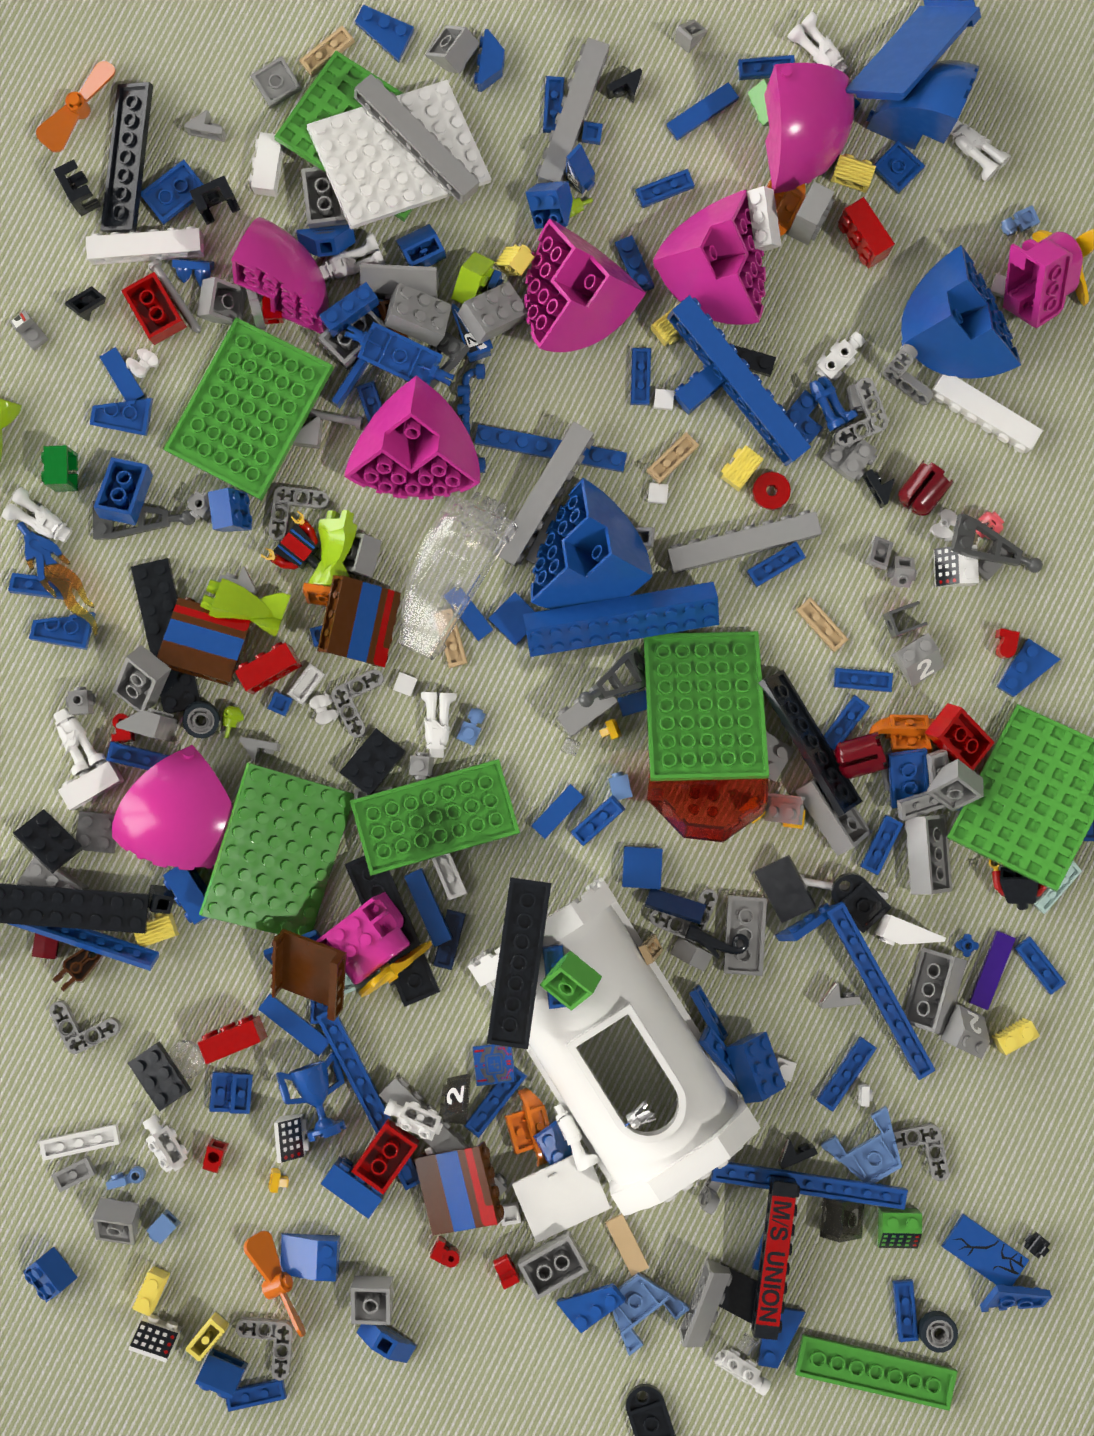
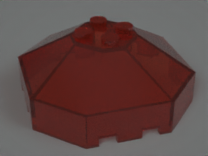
M649 771L647 800L683 838L723 843L764 814L768 802L769 778L650 781Z

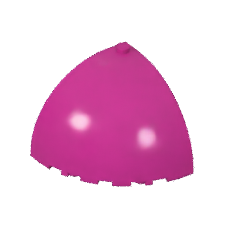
M817 63L774 65L764 94L770 128L765 143L774 193L794 190L802 184H809L814 178L824 174L842 153L852 128L855 103L854 94L846 93L845 90L851 83V80L842 71Z
M743 190L716 201L684 221L662 243L653 259V264L667 288L680 302L689 295L692 298H696L701 304V310L704 313H708L713 321L733 325L759 323L764 308L763 304H761V298L765 297L764 282H766V270L764 266L762 267L761 258L764 256V251L755 249L747 190Z
M262 217L256 218L246 230L231 259L234 283L270 298L271 312H275V310L282 311V318L322 334L326 327L319 315L329 308V297L320 268L308 250L290 233Z
M549 218L538 238L540 243L536 253L532 252L534 259L531 262V269L527 270L525 284L528 285L527 294L524 295L525 309H528L526 321L531 326V336L539 349L550 352H571L589 347L613 333L631 315L646 292L604 253L571 230Z
M416 375L398 389L380 407L367 424L350 455L344 477L364 488L365 486L374 488L376 493L379 494L390 493L393 494V497L408 499V496L419 497V500L434 499V496L449 497L450 493L456 491L462 493L480 483V467L473 442L459 416L437 391Z
M190 745L155 764L132 785L115 813L112 824V838L123 849L136 854L138 859L142 860L144 858L152 861L153 865L165 868L167 866L179 867V870H194V867L211 869L216 863L233 805L210 765L197 749Z

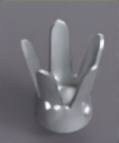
M643 1101L634 1112L626 1115L629 1123L625 1124V1127L630 1124L635 1130L641 1124L656 1120L655 1118L650 1119L654 1116V1113L649 1110L641 1113L647 1107V1102Z

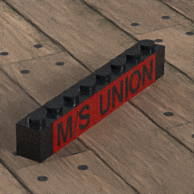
M773 1175L770 1177L751 1324L754 1338L778 1340V1333L782 1332L780 1317L781 1314H784L785 1310L783 1294L787 1293V1282H785V1279L790 1271V1264L788 1263V1256L792 1254V1243H790L791 1236H794L795 1233L793 1217L797 1216V1205L795 1202L796 1197H799L800 1186L794 1178Z

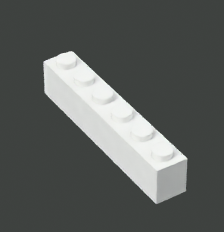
M190 226L180 230L168 228L167 231L151 229L148 232L136 231L126 234L120 232H112L110 235L96 233L92 234V236H86L87 259L92 265L153 261L155 259L168 260L204 257L203 234L200 229Z
M942 374L932 389L935 401L945 403L951 411L961 413L965 416L966 420L979 424L982 430L987 433L992 432L998 436L997 438L1001 442L1013 445L1014 449L1020 453L1026 454L1032 450L1043 432L1039 427L956 376Z

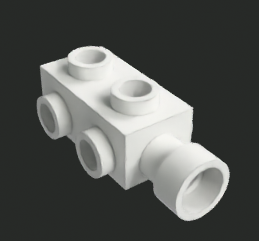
M855 331L849 337L850 340L848 342L845 339L841 343L837 341L829 349L831 353L827 357L823 355L816 362L818 364L815 369L817 377L826 376L830 381L832 379L836 381L843 374L841 370L845 366L849 368L856 361L854 358L858 353L856 349L866 342L863 336ZM841 350H844L847 355H843ZM828 363H832L834 368H829Z
M390 1099L384 1111V1114L388 1116L398 1117L396 1126L401 1127L405 1131L415 1133L423 1139L432 1141L435 1134L439 1135L443 1126L440 1123L442 1117L438 1116L437 1111L422 1109L420 1104L414 1101L410 1103L405 1102L403 1107L397 1104V1101Z
M155 1114L142 1123L152 1134L146 1139L148 1147L156 1155L161 1168L166 1172L172 1169L177 1171L185 1165L183 1161L188 1159L186 1156L187 1150L184 1145H179L177 1142L175 1130L167 1125L162 1128L159 1124L160 1120Z
M731 1348L729 1350L722 1349L717 1353L714 1359L717 1366L745 1384L751 1385L762 1396L767 1394L771 1381L765 1377H759L761 1371L756 1368L757 1365L749 1359L744 1361L740 1358V1353Z

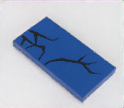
M965 1214L961 1215L941 1245L996 1285L1005 1284L1006 1286H1013L1029 1262L1028 1258Z

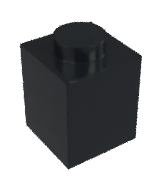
M151 884L148 892L150 894V911L170 914L175 897L172 890H168L166 886Z

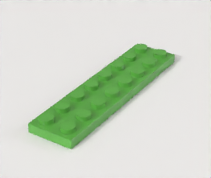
M802 1334L794 1373L801 1377L950 1411L958 1371L950 1367Z

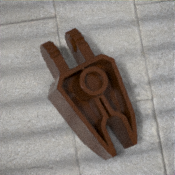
M81 949L63 961L64 969L52 980L55 983L59 982L69 973L72 978L62 985L61 990L63 992L75 982L84 983L98 966L103 955L97 954L95 957L89 958L91 951Z

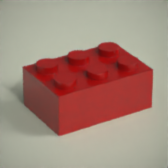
M862 197L844 209L838 221V227L848 237L851 248L856 249L861 263L869 269L887 258L895 243L866 199Z
M155 272L121 290L153 345L162 342L187 327Z
M279 642L271 647L273 650L267 653L264 651L256 655L255 660L252 662L246 661L238 666L239 669L235 673L245 691L255 694L302 667L292 646L286 642Z
M950 703L946 704L925 731V734L940 750L944 749L947 751L948 758L952 762L959 759L972 770L976 768L995 743L962 707Z
M251 1014L239 1020L237 1025L235 1022H232L220 1028V1032L215 1029L203 1035L202 1040L198 1042V1046L206 1065L260 1043L268 1036L260 1016L254 1017Z
M388 1118L356 1162L351 1172L384 1195L418 1147L420 1140L401 1129V1127L396 1126V1123Z

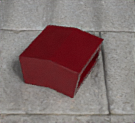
M35 933L32 957L56 959L59 941Z

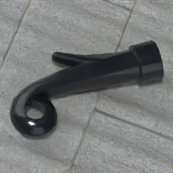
M694 924L689 925L685 938L696 941L708 949L716 959L720 958L716 950L729 954H741L749 947V939L744 934L735 935L731 946L704 932ZM739 939L743 941V945L741 947L737 946V941Z

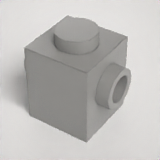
M416 752V756L410 755L409 775H414V779L425 780L426 776L433 777L434 758L428 757V753Z

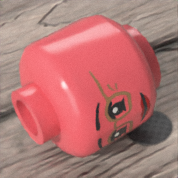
M987 511L977 519L998 534L1004 529L1002 524L1005 522L995 511L993 513ZM976 530V533H977L982 539H983L984 537H986L987 539L991 540L990 538H988L987 536H985L984 534H982L981 532H979L978 530Z

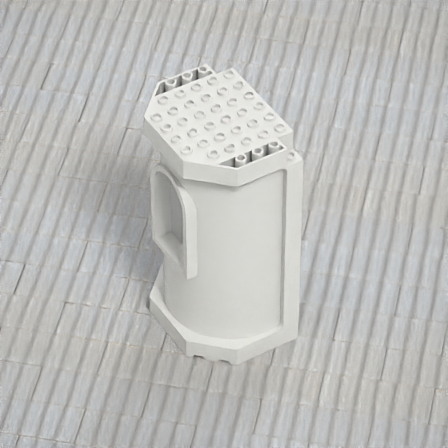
M600 877L585 887L587 891L581 895L580 901L576 898L546 918L543 946L563 944L564 955L572 951L599 973L602 978L594 994L572 1011L567 1007L549 1009L547 991L540 986V983L545 978L542 949L529 1046L526 1050L559 1103L562 1104L565 1111L569 1110L568 1115L574 1118L583 1136L582 1140L590 1153L599 1156L601 1161L597 1164L609 1182L610 1194L625 1216L646 1208L649 1209L664 1201L666 1203L670 1202L676 1197V1193L681 1190L687 1191L694 1185L693 1182L696 1180H703L711 1175L710 1171L717 1167L720 1169L729 1163L728 1160L744 1147L743 1145L751 1137L755 1136L761 1127L732 1082L698 1042L701 1033L656 962L654 961L649 965L646 964L638 948L643 941L604 879ZM500 947L495 950V955H492L487 949L473 958L468 965L480 987L486 985L492 996L494 995ZM627 1014L677 1093V1109L673 1118L667 1125L656 1131L643 1132L634 1130L630 1126L625 1127L626 1123L620 1117L577 1046Z

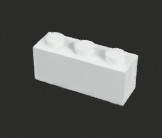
M260 132L259 139H256L255 150H257L256 157H253L252 160L254 172L253 175H250L249 186L254 194L277 197L285 146L275 141L274 136L276 134Z
M762 186L747 191L755 249L767 251L782 247L774 189Z
M103 760L96 764L97 768L92 771L88 769L79 774L80 778L74 781L71 779L62 784L63 787L58 791L69 810L78 809L124 782L114 762Z

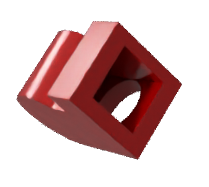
M263 296L262 310L264 323H284L282 311L275 310V312H271L270 298Z
M1002 628L996 630L995 638H999L1000 642L995 650L999 658L1007 659L1014 656L1020 632Z
M122 713L115 715L112 721L113 726L116 728L117 723L129 716ZM116 728V734H111V740L117 743L135 741V734Z
M212 1138L207 1146L202 1169L218 1174L229 1143Z
M439 1235L430 1252V1258L450 1268L457 1266L460 1260L459 1250L455 1246L445 1245L446 1239Z
M508 1253L493 1260L504 1290L520 1282V1275Z

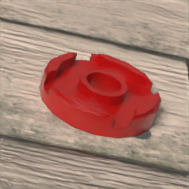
M777 472L763 473L755 481L752 490L755 502L758 506L767 510L781 508L786 504L791 493L789 481L785 476ZM767 487H775L777 491L776 495H768L766 491Z

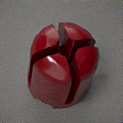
M923 460L898 493L899 500L906 509L909 510L912 507V513L915 515L926 516L954 483L953 479L949 482L943 475L945 473L943 469L932 462L927 465Z
M878 732L842 741L836 745V760L839 763L840 773L845 778L852 779L888 769L887 764L883 765L886 762L880 738L875 739L876 736H879Z

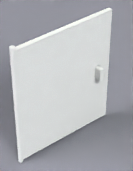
M573 1155L511 1183L535 1238L534 1244L612 1208V1205L609 1206L594 1166L579 1172Z

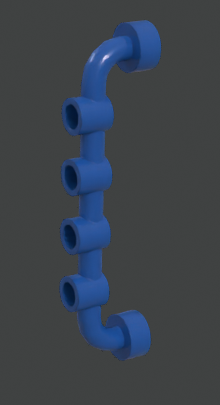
M476 364V368L466 371L463 375L462 385L457 387L458 397H462V404H458L457 411L458 415H462V423L469 435V381L472 376H476L477 379H485V364ZM479 457L480 473H485V457Z

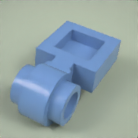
M1033 205L1016 212L1013 215L1014 220L1010 217L1002 221L1001 229L1008 237L1018 232L1017 227L1023 232L1038 225L1040 220Z
M471 708L467 717L471 723L463 722L456 739L475 746L482 730L476 724H482L486 716L483 710Z
M136 1166L130 1170L129 1174L123 1175V1172L111 1175V1179L106 1182L107 1190L122 1187L129 1183H140L146 1176L145 1169L141 1166Z

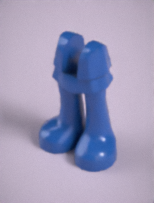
M822 376L809 384L811 394L814 396V402L820 404L830 432L859 416L855 410L846 411L842 407L835 387L832 386L831 381L826 376Z

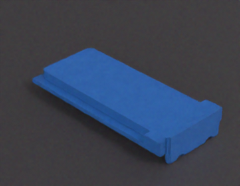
M923 0L924 6L917 8L846 87V93L856 94L857 98L903 100L967 27H973L980 20V7L975 6L974 0Z

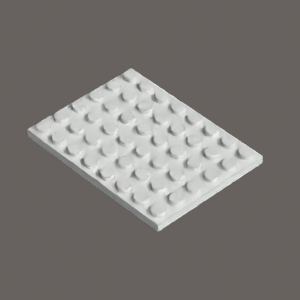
M448 80L396 96L402 105L409 108L411 114L416 119H420L429 132H433L437 136L438 141L443 146L445 145L450 149L456 159H460L464 163L465 168L470 173L472 172L477 176L480 182L479 186L491 183L489 172ZM364 107L307 124L309 135L350 229L452 196Z

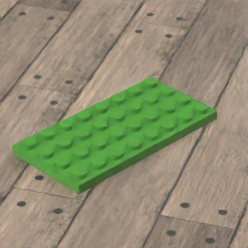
M499 759L350 800L370 876L520 833Z

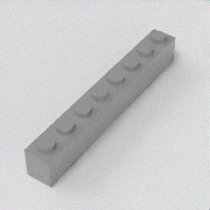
M589 37L586 44H582L579 54L581 59L575 63L573 70L575 72L574 78H570L567 86L569 90L568 95H564L561 107L563 109L561 113H557L555 131L551 130L549 135V148L545 147L542 156L544 159L543 164H539L536 172L538 183L560 182L564 180L566 156L575 148L609 54V44Z
M370 74L355 87L354 98L461 205L478 191L480 182L477 176L472 172L470 173L465 168L464 163L460 159H456L450 149L445 145L443 146L438 141L437 136L433 132H429L420 119H416L411 114L409 108L402 105L396 95L384 87L380 79Z
M575 421L572 423L494 554L514 566L517 563H522L526 556L524 551L527 547L531 548L536 539L533 537L536 531L540 532L545 525V521H543L547 514L550 515L554 510V501L556 498H561L565 491L563 488L567 481L570 482L575 475V472H573L576 465L580 466L585 458L583 453L586 448L590 449L595 441L593 439V432Z
M810 510L800 512L799 516L796 517L787 515L781 517V521L774 522L773 520L762 522V525L755 527V524L748 525L742 531L737 532L736 529L726 531V535L722 536L713 534L707 536V540L700 541V539H694L684 546L681 543L674 544L667 550L672 574L819 537L822 531L817 513H811Z
M396 1076L379 1094L387 1104L392 1099L404 1107L405 1102L410 1103L414 1101L420 1104L422 1109L437 1111L431 1104L427 1105L423 1101V1096L417 1090L413 1091L409 1087L410 1084L404 1077L399 1078ZM442 1118L440 1121L443 1126L439 1135L435 1134L432 1141L423 1139L437 1153L469 1147L464 1142L465 1138L458 1131L455 1133L450 1128L451 1124L445 1118ZM495 1173L494 1180L499 1188L500 1197L507 1189V1180L501 1173Z

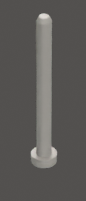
M159 259L151 261L148 265L150 270L156 272L194 332H201V327L161 268V261Z
M311 410L308 417L316 418L319 416L323 420L352 425L358 430L362 429L364 418L358 416L356 419L317 410Z

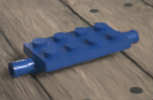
M375 322L372 323L368 332H363L352 325L348 326L347 329L354 334L346 331L345 337H349L361 345L358 358L407 382L417 375L429 386L434 379L448 386L451 385L452 382L448 379L453 380L455 375L439 368L443 358L442 354Z

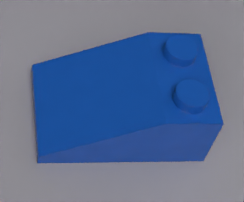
M282 1233L280 1259L282 1272H286L293 1277L314 1281L336 1282L339 1275L340 1235Z

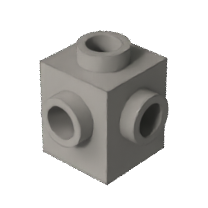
M198 491L192 494L186 506L191 510L189 514L197 520L201 517L207 521L211 518L208 494L206 492L201 494Z
M894 557L893 564L889 566L887 572L891 586L910 588L911 582L915 581L917 574L914 558Z
M75 687L74 691H68L66 706L69 708L70 715L94 714L93 705L96 704V698L92 691L86 690V687Z

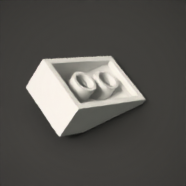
M884 914L881 917L875 935L880 936V941L892 946L895 943L903 945L945 942L946 940L943 936L889 914Z

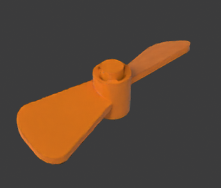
M106 61L96 64L80 92L74 91L69 93L65 99L66 105L37 127V138L50 151L61 152L78 119H85L89 116L91 109L87 102L114 77L116 70L112 64Z
M268 1231L258 1232L246 1240L244 1252L265 1279L262 1283L264 1296L269 1300L281 1296L296 1332L300 1337H303L306 1334L304 1325L287 1295V1292L292 1290L293 1279L288 1273L282 1272L272 1235Z

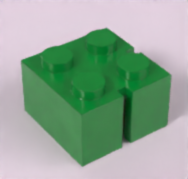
M67 445L43 446L44 452L41 453V461L44 464V471L41 473V479L44 485L55 492L78 491V474H68V471H78V454Z

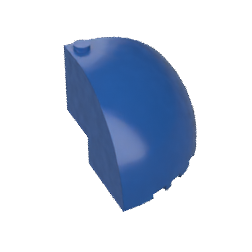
M958 60L937 61L903 100H880L875 111L871 110L866 120L869 122L867 129L895 142L899 140L904 146L915 150L922 135L944 144L962 112L972 89V84L976 79L979 66Z
M960 245L935 264L911 294L902 316L901 332L903 340H901L902 346L905 344L914 346L918 352L916 359L929 369L943 375L973 379L1005 373L1021 366L1017 348L1013 347L1011 341L1013 336L1006 325L1007 322L1002 311H999L995 303L996 299L990 288H987L982 274H977L973 266V260L964 247Z
M582 478L568 494L570 499L565 506L560 505L558 508L556 520H551L545 532L548 534L545 544H540L536 556L539 559L533 568V573L536 575L535 582L531 583V603L540 607L556 609L630 596L653 577L646 547L631 521L610 497L597 486Z

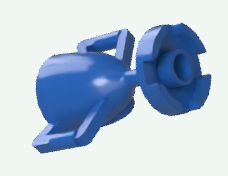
M334 1052L326 1060L302 1066L290 1071L289 1074L276 1073L280 1093L285 1104L308 1103L316 1108L319 1120L315 1123L314 1128L306 1132L309 1142L316 1141L315 1137L320 1136V1138L324 1137L325 1139L342 1132L341 1129H346L344 1119L334 1121L332 1118L326 1117L323 1108L327 1095L345 1083L341 1065ZM332 1063L337 1081L329 1086L327 1068ZM284 1079L293 1082L302 1098L290 1099Z

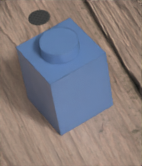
M623 772L611 774L612 778L608 779L611 794L617 800L633 797L628 774L623 775Z
M166 1209L146 1231L149 1233L148 1235L152 1241L161 1244L181 1222Z

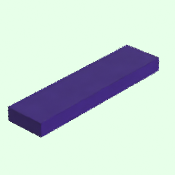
M999 931L995 932L968 1003L985 1010L989 1009L1016 938Z

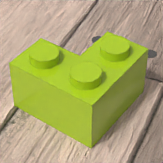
M474 252L461 266L451 299L463 304L465 301L482 294V287H485L495 270L493 269L495 261Z

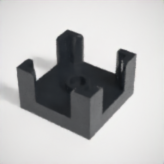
M73 159L53 170L70 203L82 217L101 207L97 198L85 204L82 203V201L92 197L93 194L89 187L84 185L88 183V180L83 171L70 177L66 175L78 168L77 163Z
M225 176L190 190L191 196L206 225L215 221L209 208L223 201H227L232 213L241 210Z

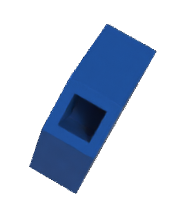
M485 29L484 36L480 37L479 47L482 48V52L477 57L479 72H475L474 84H477L478 92L484 91L503 77L505 50L489 29Z
M349 224L296 230L298 241L309 253L317 257L338 255L356 242L354 229H350Z
M361 1324L356 1332L370 1349L388 1360L407 1363L417 1347V1344L386 1325Z

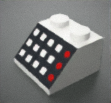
M973 545L972 550L977 551V545ZM950 547L933 550L935 587L974 586L979 583L978 559L962 556L951 551Z
M304 1114L280 1116L275 1121L277 1163L304 1157L309 1150L310 1144L305 1136V1131L308 1130L307 1119H304Z
M145 1315L128 1350L167 1362L176 1349L183 1327L178 1326V1323L174 1321L161 1320L157 1315Z

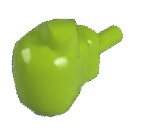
M572 196L573 202L569 218L584 211V205L593 202V199L588 198L581 201L580 198L575 199Z
M227 706L223 710L222 725L226 726L224 735L226 739H229L231 727L236 728L237 723L244 720V714L239 707Z

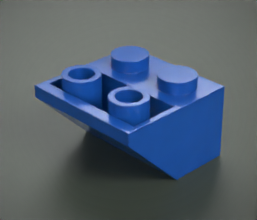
M568 181L537 183L525 192L535 229L544 228L549 218L564 227L568 226L573 202Z
M430 224L396 240L408 266L429 267L446 258L445 250Z
M232 488L208 492L213 530L220 532L252 530V516L249 510L250 499L247 493Z
M52 1247L23 1271L26 1281L36 1288L38 1296L45 1300L46 1303L78 1278L55 1247Z
M212 1348L195 1384L199 1385L202 1390L216 1392L221 1398L232 1399L248 1363Z

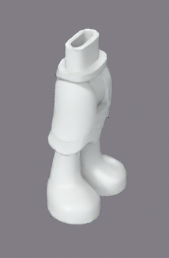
M811 12L801 25L798 24L791 30L787 38L805 48L813 56V60L817 64L828 65L844 73L848 69V66L843 62L844 58H841L840 52L834 46L831 39L827 35L825 38L816 27L817 15ZM805 33L819 45L818 48L808 39Z
M957 120L950 132L958 148L981 165L983 168L981 178L985 182L989 181L996 171L1000 170L1011 158L1009 153L998 150L989 144V139L973 128L968 127L966 123L963 125L959 120ZM983 150L984 152H986L993 159V161L990 160L987 156H985L981 151Z
M370 233L367 235L366 244L332 256L329 259V263L325 261V264L319 266L324 280L330 278L335 280L336 278L360 273V264H386L374 234ZM373 253L372 256L366 259L360 260L358 262H356L355 260L359 257Z
M23 487L17 489L12 501L33 512L35 518L12 503L6 506L2 517L9 521L20 520L34 528L39 534L66 543L73 530L66 527L67 524L63 523L48 508L35 504L29 498L26 489Z
M421 692V699L425 701L427 718L424 717L427 742L426 748L429 749L428 757L444 758V749H446L445 746L448 743L450 734L448 721L449 707L456 700L457 693H439L440 712L438 721L436 719L438 692Z
M67 708L53 715L63 747L66 749V752L71 753L75 765L71 768L74 777L79 776L80 773L88 769L91 770V767H96V764L106 760L103 753H98L93 748L86 736V731L80 722L75 719L74 715L69 714ZM79 743L88 757V762L78 748Z
M562 1104L555 1106L557 1124L564 1136V1141L567 1140V1144L571 1145L578 1171L581 1172L600 1162L601 1160L597 1154L588 1155L584 1151L580 1142L583 1136L574 1118L568 1115L569 1110L565 1111Z

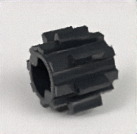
M1036 1231L1033 1235L1029 1233L1024 1239L1026 1241L1024 1247L1038 1259L1041 1255L1045 1257L1050 1251L1047 1248L1050 1243Z

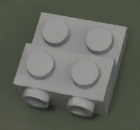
M842 433L839 440L846 442V438L853 436V434ZM864 439L847 446H839L835 442L822 461L852 483L855 479L859 481L866 472L863 470L866 464L871 465L877 458L875 455L877 449Z

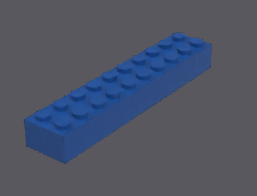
M689 295L671 310L667 319L705 367L714 363L713 371L720 380L727 379L721 384L722 388L782 463L787 466L811 448L809 439L806 435H801L797 430L798 426L795 421L789 420L785 415L786 411L781 404L777 405L773 400L774 396L771 391L761 385L762 381L759 376L749 370L750 366L747 361L737 355L738 351L735 346L725 340L723 331L713 325L711 316L701 310L699 301Z
M714 582L526 613L523 614L530 657L719 625V606Z

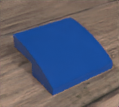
M624 846L622 887L661 889L663 849Z
M212 1071L209 1111L250 1114L253 1074Z

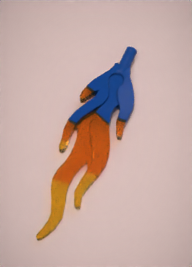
M19 522L17 527L24 535L25 558L29 568L34 570V560L36 559L37 575L44 589L56 598L57 595L48 582L54 584L61 592L68 610L88 621L94 635H97L98 627L94 617L78 604L73 595L72 588L78 591L85 605L91 608L95 607L88 600L80 578L70 569L57 563L51 557V554L56 555L61 562L70 565V561L54 542L30 532L24 522Z

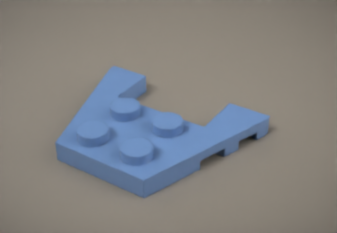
M886 1106L871 1114L881 1133L846 1152L836 1135L821 1143V1147L825 1151L833 1155L838 1162L845 1165L849 1171L863 1182L876 1183L902 1168Z
M638 1272L618 1287L626 1300L612 1312L625 1343L627 1353L630 1356L643 1346V1341L632 1329L635 1325L662 1305L666 1307L675 1320L684 1315L690 1308L688 1304Z

